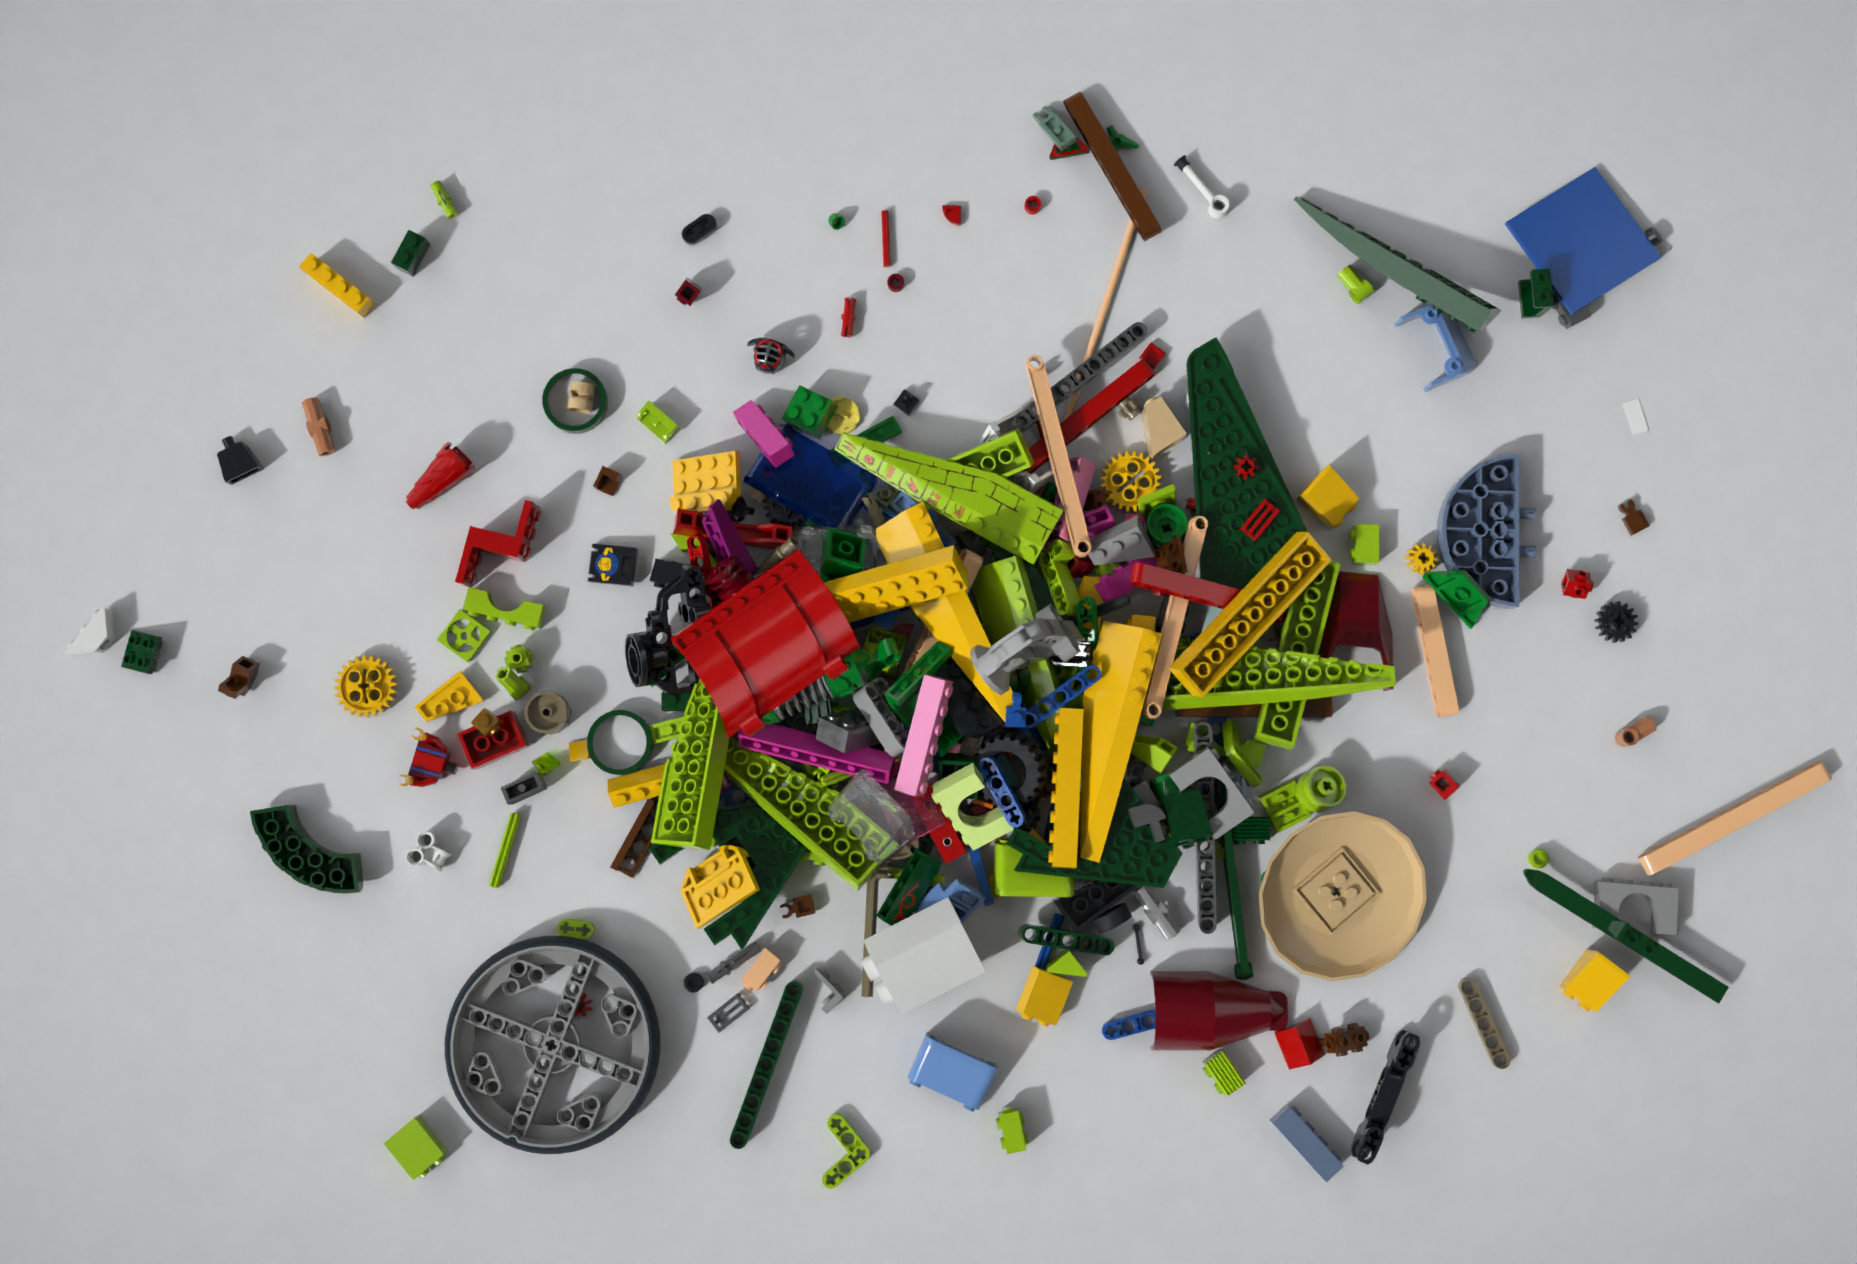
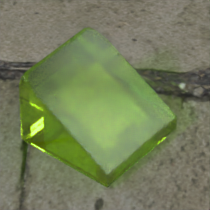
M548 752L532 761L542 777L550 774L562 764Z

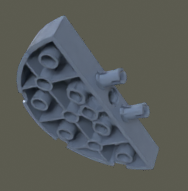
M1519 454L1504 455L1490 459L1465 473L1447 493L1437 521V543L1447 571L1465 570L1489 595L1490 599L1487 604L1505 609L1519 607V557H1536V552H1529L1536 550L1535 545L1519 546V519H1536V514H1533L1536 512V508H1519Z

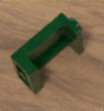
M1550 269L1531 270V279L1518 281L1521 319L1541 317L1554 306Z
M1187 789L1182 791L1181 794L1174 795V793H1168L1163 795L1158 804L1159 807H1163L1171 834V839L1169 840L1171 848L1207 841L1211 838L1213 832L1200 790L1193 791V789Z

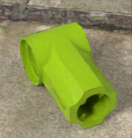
M1351 265L1346 266L1337 274V277L1349 290V296L1356 304H1360L1374 293L1371 284L1367 280L1362 279Z
M508 666L497 670L496 679L505 687L515 701L531 690L527 681L522 676L514 673Z

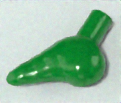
M1113 125L1106 129L1111 136L1110 141L1115 150L1120 148L1136 149L1139 147L1136 142L1122 134H1118Z

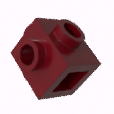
M1075 555L1067 563L1071 576L1074 578H1083L1084 575L1089 576L1095 567L1089 555L1082 558Z

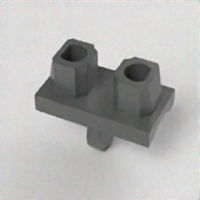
M971 530L961 531L954 538L958 542L954 546L958 554L963 549H968L983 557L987 552L982 544L974 547L971 543L976 539V535Z

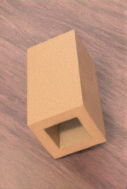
M766 947L741 979L744 981L743 985L750 991L754 989L757 992L759 988L763 990L770 981L767 979L771 973L776 974L782 966L779 963L782 959Z

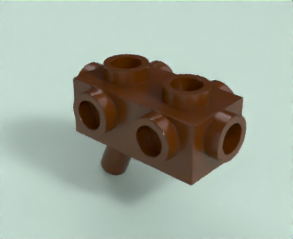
M1358 1023L1347 1024V1028L1344 1029L1343 1027L1331 1028L1332 1032L1324 1033L1325 1038H1319L1318 1040L1320 1046H1326L1327 1053H1336V1056L1339 1057L1348 1055L1347 1051L1349 1050L1352 1053L1363 1051V1047L1368 1046L1369 1033L1365 1030L1364 1026H1359Z

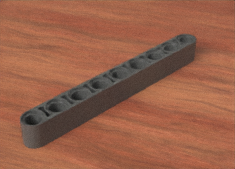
M1141 322L1132 324L1053 385L1051 392L1055 400V408L1139 344L1147 334L1146 325ZM1133 330H1138L1141 336H1136ZM1119 341H1124L1127 347L1120 346ZM1104 352L1111 353L1112 358H1107ZM1090 363H1095L1098 369H1092ZM1075 375H1082L1084 380L1079 381ZM1061 386H1067L1069 388V392H1064L1061 389ZM1035 401L1016 414L1011 423L1013 430L1020 428L1021 433H1023L1039 421L1038 415L1032 412V408H1036ZM1017 419H1023L1026 425L1020 426L1017 423Z

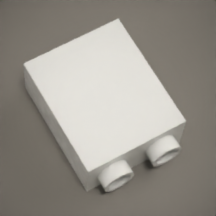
M948 897L863 940L869 956L861 959V963L870 981L881 977L882 981L874 985L883 1004L887 1005L894 1001L901 1015L986 972Z

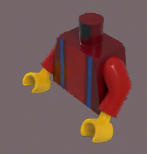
M416 727L415 729L420 731V735L417 737L411 735L415 740H418L408 775H399L400 777H405L406 781L404 784L398 783V785L426 787L436 784L439 779H444L445 773L455 775L458 770V764L449 762L451 753L447 752V746L439 737L427 732L424 733L423 730Z

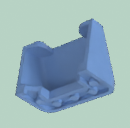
M926 1033L907 1077L910 1079V1084L917 1087L923 1085L963 1103L964 1108L974 1112L975 1109H980L998 1071V1065L990 1061L984 1063V1059L972 1056L944 1043V1041L939 1042L935 1036Z

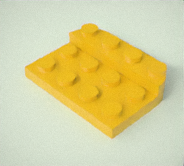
M731 451L672 461L674 497H669L673 511L677 512L678 508L706 513L709 510L708 507L716 499H720L726 511L732 509L731 506H733L737 497L741 496L740 452Z
M723 845L719 847L720 851L695 868H688L684 872L686 875L683 887H680V890L697 929L703 928L760 890L746 859L749 855L744 848Z

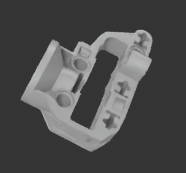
M1049 604L1035 614V620L1020 625L993 644L991 648L982 645L973 647L970 650L972 663L983 681L994 692L1002 695L1009 690L1010 674L1017 669H1024L1031 663L1046 660L1053 655H1058L1066 662L1081 652L1077 643L1083 637L1074 622L1063 620L1056 608Z

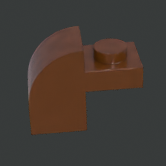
M241 656L232 664L230 676L219 685L218 691L234 699L239 695L245 696L256 679L260 663Z

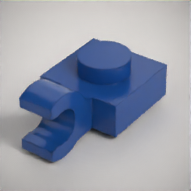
M1012 692V706H1006L1005 727H1025L1026 707L1021 706L1022 695L1020 692Z

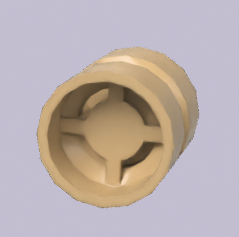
M571 382L569 393L572 397L568 398L567 409L578 413H592L593 401L591 398L594 397L595 385L585 382Z

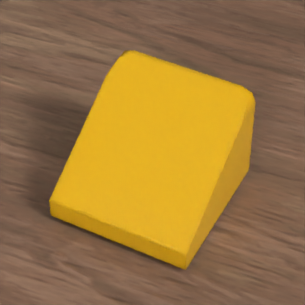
M587 740L569 743L570 762L591 759L587 749Z

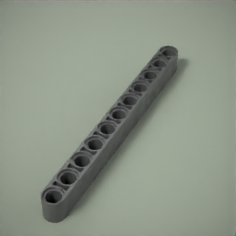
M1203 720L1197 721L1193 726L1194 755L1198 753L1199 746L1203 744L1207 745L1210 750L1213 749L1212 727ZM1201 725H1206L1208 728L1207 733L1204 735L1198 734V728ZM1203 777L1194 782V791L1199 790L1201 784L1209 785V790L1206 793H1201L1203 803H1208L1210 806L1206 812L1209 817L1214 814L1213 777ZM1213 836L1207 841L1196 843L1197 922L1200 930L1205 934L1213 933L1217 927L1215 838ZM1203 842L1210 843V848L1206 851L1200 849ZM1205 861L1211 863L1208 870L1201 869V864ZM1204 881L1211 882V886L1208 889L1201 888V884ZM1210 900L1212 904L1209 908H1203V901ZM1204 920H1211L1212 925L1205 928L1202 926Z

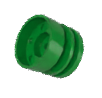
M1161 504L1150 512L1147 519V534L1154 548L1164 545L1177 536H1181L1183 545L1188 526L1184 511L1172 504Z

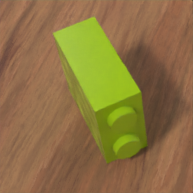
M419 1115L414 1117L384 1143L412 1180L420 1177V1179L425 1177L430 1172L428 1168L433 1164L439 1165L446 1159L444 1155L448 1152Z

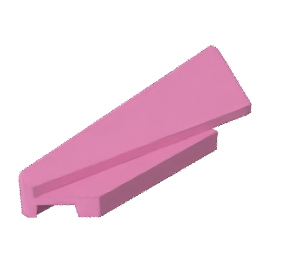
M1081 456L1069 459L1083 510L1096 466ZM1057 490L1054 505L1062 509ZM1062 512L1054 529L1061 538L1071 542L1064 513Z

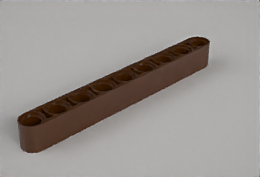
M1078 92L1063 100L1067 112L1142 239L1147 241L1161 233L1162 230L1157 219L1083 94Z

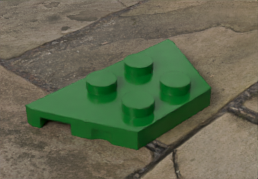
M1465 570L1425 572L1422 578L1470 629L1473 628L1490 599L1489 595Z

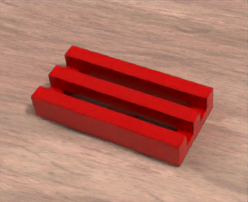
M1264 499L1240 530L1256 541L1280 510ZM1263 506H1267L1266 510L1248 531L1246 527ZM1272 510L1273 513L1271 514V516L1266 520V522L1257 531V533L1253 535L1252 532L1255 530V528L1260 524V522L1264 519L1268 512Z

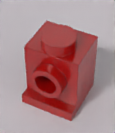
M1438 769L1430 776L1432 781L1429 784L1444 800L1461 787L1445 769L1442 772ZM1442 779H1446V780H1447V782H1448V785H1447V786H1442V785H1441V780H1442Z

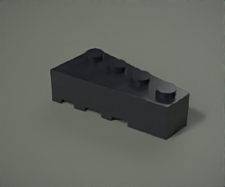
M1094 881L1075 889L1074 896L1056 897L1052 901L1074 931L1078 932L1139 885Z

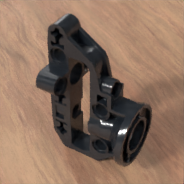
M691 564L683 565L679 570V574L659 591L655 610L648 611L647 618H645L646 631L627 634L625 639L626 664L631 681L636 687L656 685L668 694L692 691L694 685H698L700 678L688 660L689 682L677 684L675 663L669 657V650H673V643L671 641V625L668 623L667 610H669V598L674 594L680 593L681 602H678V612L685 628L712 609L711 605L706 603L704 581L699 567ZM694 588L695 595L690 597V591ZM662 632V639L657 642L656 636ZM666 670L667 675L661 680V673Z

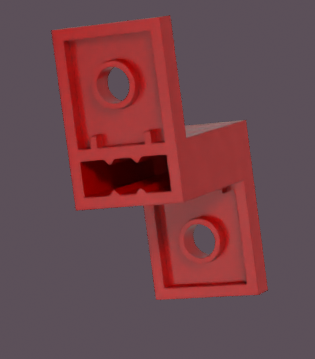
M524 501L515 537L470 526L455 582L464 587H471L472 584H475L477 578L475 571L482 560L481 552L525 562L531 553L530 542L534 540L536 535L534 527L536 521L538 522L541 516L540 507L532 501Z

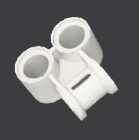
M424 831L417 837V844L420 848L409 850L406 859L413 866L427 863L431 867L442 871V865L447 857H450L452 854L446 849L437 846L439 838L435 832ZM426 835L431 836L432 839L429 845L424 843ZM417 851L421 854L419 862L414 860V854Z

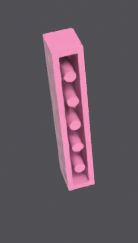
M924 675L894 790L912 796H923L927 791V780L933 769V757L938 750L937 741L943 731V718L948 712L947 703L953 692V681L933 675Z

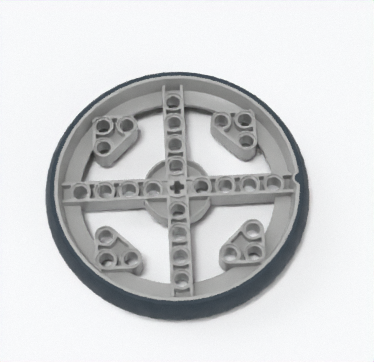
M542 936L526 939L512 944L488 958L471 974L461 988L450 1011L445 1033V1062L448 1077L455 1096L468 1116L483 1131L503 1144L518 1150L538 1154H563L579 1151L602 1142L621 1129L636 1114L650 1092L656 1077L661 1049L660 1028L655 1006L647 989L636 973L609 950L587 940L567 936ZM518 962L523 963L525 967L523 973L518 972L516 969ZM545 964L573 966L554 1015L543 1016L534 1023L529 1024L484 1006L492 993L502 983L504 993L512 996L546 981L549 977V971L543 966ZM580 965L586 967L587 972L584 976L578 973ZM537 969L543 973L541 980L536 979L534 976V972ZM591 974L602 980L614 992L606 995L601 1000V1008L615 1037L621 1039L630 1033L632 1034L630 1063L582 1045L581 1034L573 1023V1019ZM510 981L516 982V991L510 990ZM573 983L579 986L578 994L571 992L570 987ZM608 998L615 1000L616 1005L614 1008L607 1006ZM565 1002L571 1004V1012L564 1011L563 1004ZM626 1005H631L634 1008L633 1015L626 1014ZM477 1011L483 1012V1021H479L476 1018ZM496 1018L502 1020L501 1028L495 1026L494 1020ZM557 1021L564 1023L563 1031H559L556 1028ZM620 1023L624 1024L627 1028L624 1034L620 1033L617 1029ZM514 1025L520 1027L521 1032L519 1035L513 1033L512 1028ZM476 1026L524 1044L525 1056L533 1068L514 1115L501 1107L492 1098V1096L499 1094L505 1088V1081L492 1052L484 1050L474 1056ZM532 1032L538 1034V1042L531 1040L530 1035ZM554 1040V1044L557 1045V1047H554L552 1049L551 1044L549 1042ZM569 1046L575 1049L576 1053L573 1057L567 1054ZM586 1054L593 1056V1063L590 1064L585 1061ZM481 1055L487 1057L488 1062L486 1065L480 1063ZM542 1058H547L549 1060V1068H545L542 1066ZM604 1061H609L612 1064L610 1071L603 1068ZM574 1064L622 1083L614 1096L603 1107L601 1095L591 1093L559 1109L557 1120L561 1125L533 1123L551 1075L562 1073ZM622 1068L629 1069V1078H625L622 1076ZM473 1074L479 1075V1084L473 1082ZM535 1077L542 1079V1086L535 1085ZM491 1081L497 1082L499 1086L497 1091L491 1089ZM528 1095L534 1097V1105H530L527 1103L526 1099ZM590 1098H594L597 1101L596 1108L589 1106L588 1101ZM564 1110L571 1112V1119L564 1118ZM520 1114L527 1116L528 1121L526 1124L520 1122ZM582 1117H587L590 1120L589 1126L582 1125Z

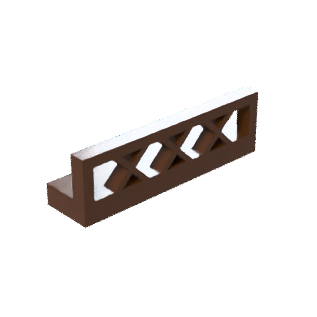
M647 799L610 868L620 871L631 878L634 877L652 844V835L644 838L642 829L645 825L652 824V828H654L655 820L653 821L651 813L654 807H657V802ZM642 841L644 850L642 853L635 855L633 845L636 842ZM633 858L635 866L631 872L622 868L625 860Z

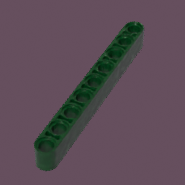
M798 980L790 981L786 985L730 1136V1144L735 1149L745 1147L750 1138L803 993V985ZM792 984L799 987V993L796 995L789 992V986ZM784 1003L792 1005L793 1010L791 1013L783 1011L782 1005ZM779 1021L783 1022L786 1026V1029L782 1032L778 1031L775 1027ZM769 1041H777L779 1048L777 1050L770 1049ZM769 1059L772 1062V1067L765 1069L762 1066V1060ZM755 1079H764L765 1086H756ZM751 1096L756 1097L758 1105L751 1106L748 1103V1098ZM748 1115L751 1118V1123L748 1125L743 1124L741 1117ZM741 1134L745 1140L743 1143H737L734 1136Z

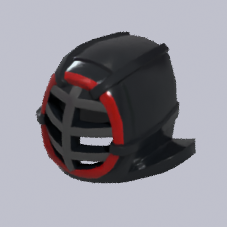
M756 338L750 340L747 346H755L753 351L756 370L766 374H775L783 362H785L786 354H789L793 359L795 358V354L785 344L772 339Z

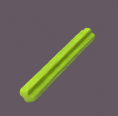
M510 813L489 882L491 887L499 888L521 819L520 814Z

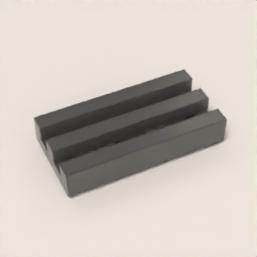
M737 993L707 1018L718 1033H720L749 1010L750 1007L745 1003L741 995ZM738 999L739 1002L716 1021L713 1019V1017ZM741 1005L744 1007L740 1012H738L730 1020H728L721 1027H719L718 1023H720L723 1019H725L728 1015H730Z

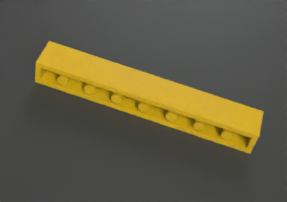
M1060 708L1059 713H1055V724L1058 725V732H1054V744H1057V752H1053V764H1056V772H1052V783L1056 784L1055 791L1051 792V803H1055L1054 811L1050 813V823H1054L1053 831L1049 833V843H1053V849L1048 854V863H1052V867L1077 868L1084 709Z

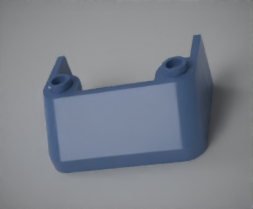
M1433 305L1425 306L1401 316L1394 324L1395 327H1398L1419 317L1426 324H1435L1450 356L1444 364L1447 376L1429 383L1424 388V392L1468 375L1475 368V360L1458 323L1449 318L1450 314L1445 311L1440 313L1433 309Z

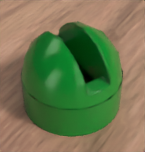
M833 213L830 215L828 222L833 229L839 230L844 226L845 219L842 215Z

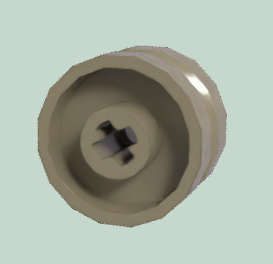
M542 691L536 693L528 700L525 705L524 715L526 722L533 730L552 735L560 733L567 727L571 720L572 712L570 704L563 696L554 692ZM547 709L550 710V715H549V716H546V715H545V713H548V712L546 711Z

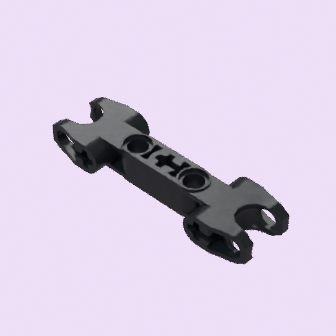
M1403 1029L1393 1039L1387 1053V1063L1372 1095L1364 1121L1358 1126L1351 1146L1352 1156L1367 1165L1374 1161L1384 1138L1383 1131L1402 1089L1406 1073L1413 1066L1420 1046L1419 1036ZM1409 1037V1042L1405 1045V1041ZM1366 1148L1364 1154L1361 1155L1362 1149ZM1371 1151V1157L1369 1159H1365Z

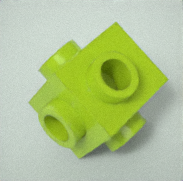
M519 644L510 647L511 650L505 651L507 655L504 657L506 667L508 666L512 671L523 673L528 671V668L533 667L532 661H534V656L529 648L522 647ZM520 655V660L516 662L515 656Z

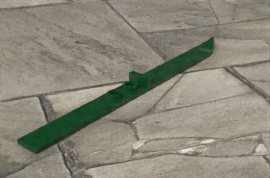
M1535 869L1523 870V875L1528 884L1539 893L1719 1004L1729 988L1727 985L1550 875Z

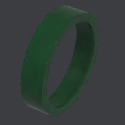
M570 368L558 372L548 381L543 391L542 404L546 416L557 428L567 433L580 434L594 429L604 419L608 409V395L605 387L594 374L584 369ZM570 374H581L593 380L601 396L600 407L596 415L587 423L578 426L565 425L554 418L548 406V395L553 385L559 379Z
M614 710L600 716L591 726L587 737L588 753L594 764L601 770L615 775H626L641 769L651 757L654 746L647 722L639 715L626 710ZM622 715L636 720L646 735V749L642 758L635 765L626 769H612L605 766L596 757L593 749V736L597 727L604 720L612 716Z

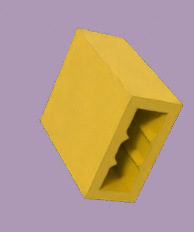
M1032 966L1015 1010L1022 1013L1021 1017L1032 1021V1018L1038 1019L1037 1023L1046 1027L1049 1024L1057 1026L1073 982L1062 976L1048 973L1046 970Z

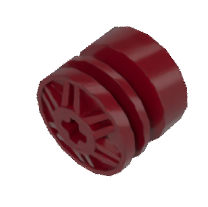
M735 554L717 563L704 578L708 585L711 584L710 588L713 591L721 588L717 593L721 601H724L755 579L748 570L740 572L744 565L742 562H738L739 559Z

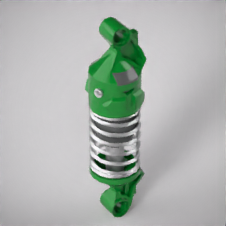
M886 638L882 640L875 652L857 649L844 658L849 670L833 681L827 674H824L762 718L765 723L773 724L781 722V720L783 721L785 719L782 709L783 705L786 706L788 713L793 716L794 711L790 704L792 701H794L797 710L802 712L801 703L806 704L807 708L810 709V702L812 701L819 705L820 700L828 701L829 696L833 698L841 696L844 698L853 694L855 689L874 680L882 669L900 660L901 655L895 639Z

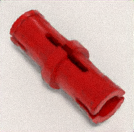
M847 297L844 299V313L841 314V319L843 320L841 336L846 337L848 335V338L853 337V324L856 321V316L854 315L856 299L851 298L850 301Z

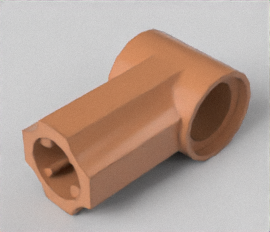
M1646 716L1629 727L1618 731L1615 735L1616 743L1621 747L1635 745L1639 740L1656 731V724L1649 716ZM1625 733L1630 737L1629 742L1624 738Z

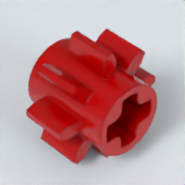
M1245 455L1244 460L1236 459L1239 463L1233 466L1238 471L1236 476L1241 474L1245 480L1248 474L1252 477L1255 475L1252 472L1258 468L1253 463L1255 458L1250 460ZM1244 463L1250 467L1246 472L1244 468H1241Z
M584 994L580 999V1003H585V1006L582 1007L583 1010L581 1011L580 1008L576 1009L574 1017H577L579 1013L585 1017L586 1010H593L589 1007L593 1000L587 1001V994Z

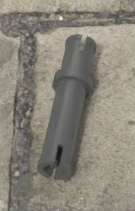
M754 941L751 945L725 962L721 961L719 966L706 973L708 979L714 984V982L725 975L729 976L732 974L731 971L761 952V949ZM749 952V954H747L746 956H744L743 958H741L740 960H738V961L736 962L737 959H739L740 957H742L743 955H745L746 953Z

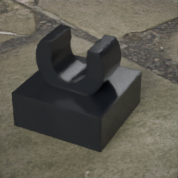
M904 389L893 406L909 416L920 400Z

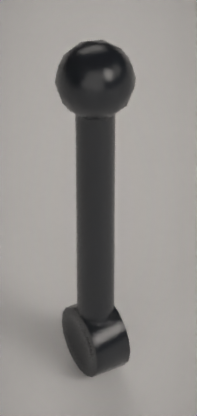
M1134 924L1132 929L1133 931H1135L1138 951L1137 963L1139 965H1143L1145 960L1144 958H1142L1139 937L1140 926L1138 924Z

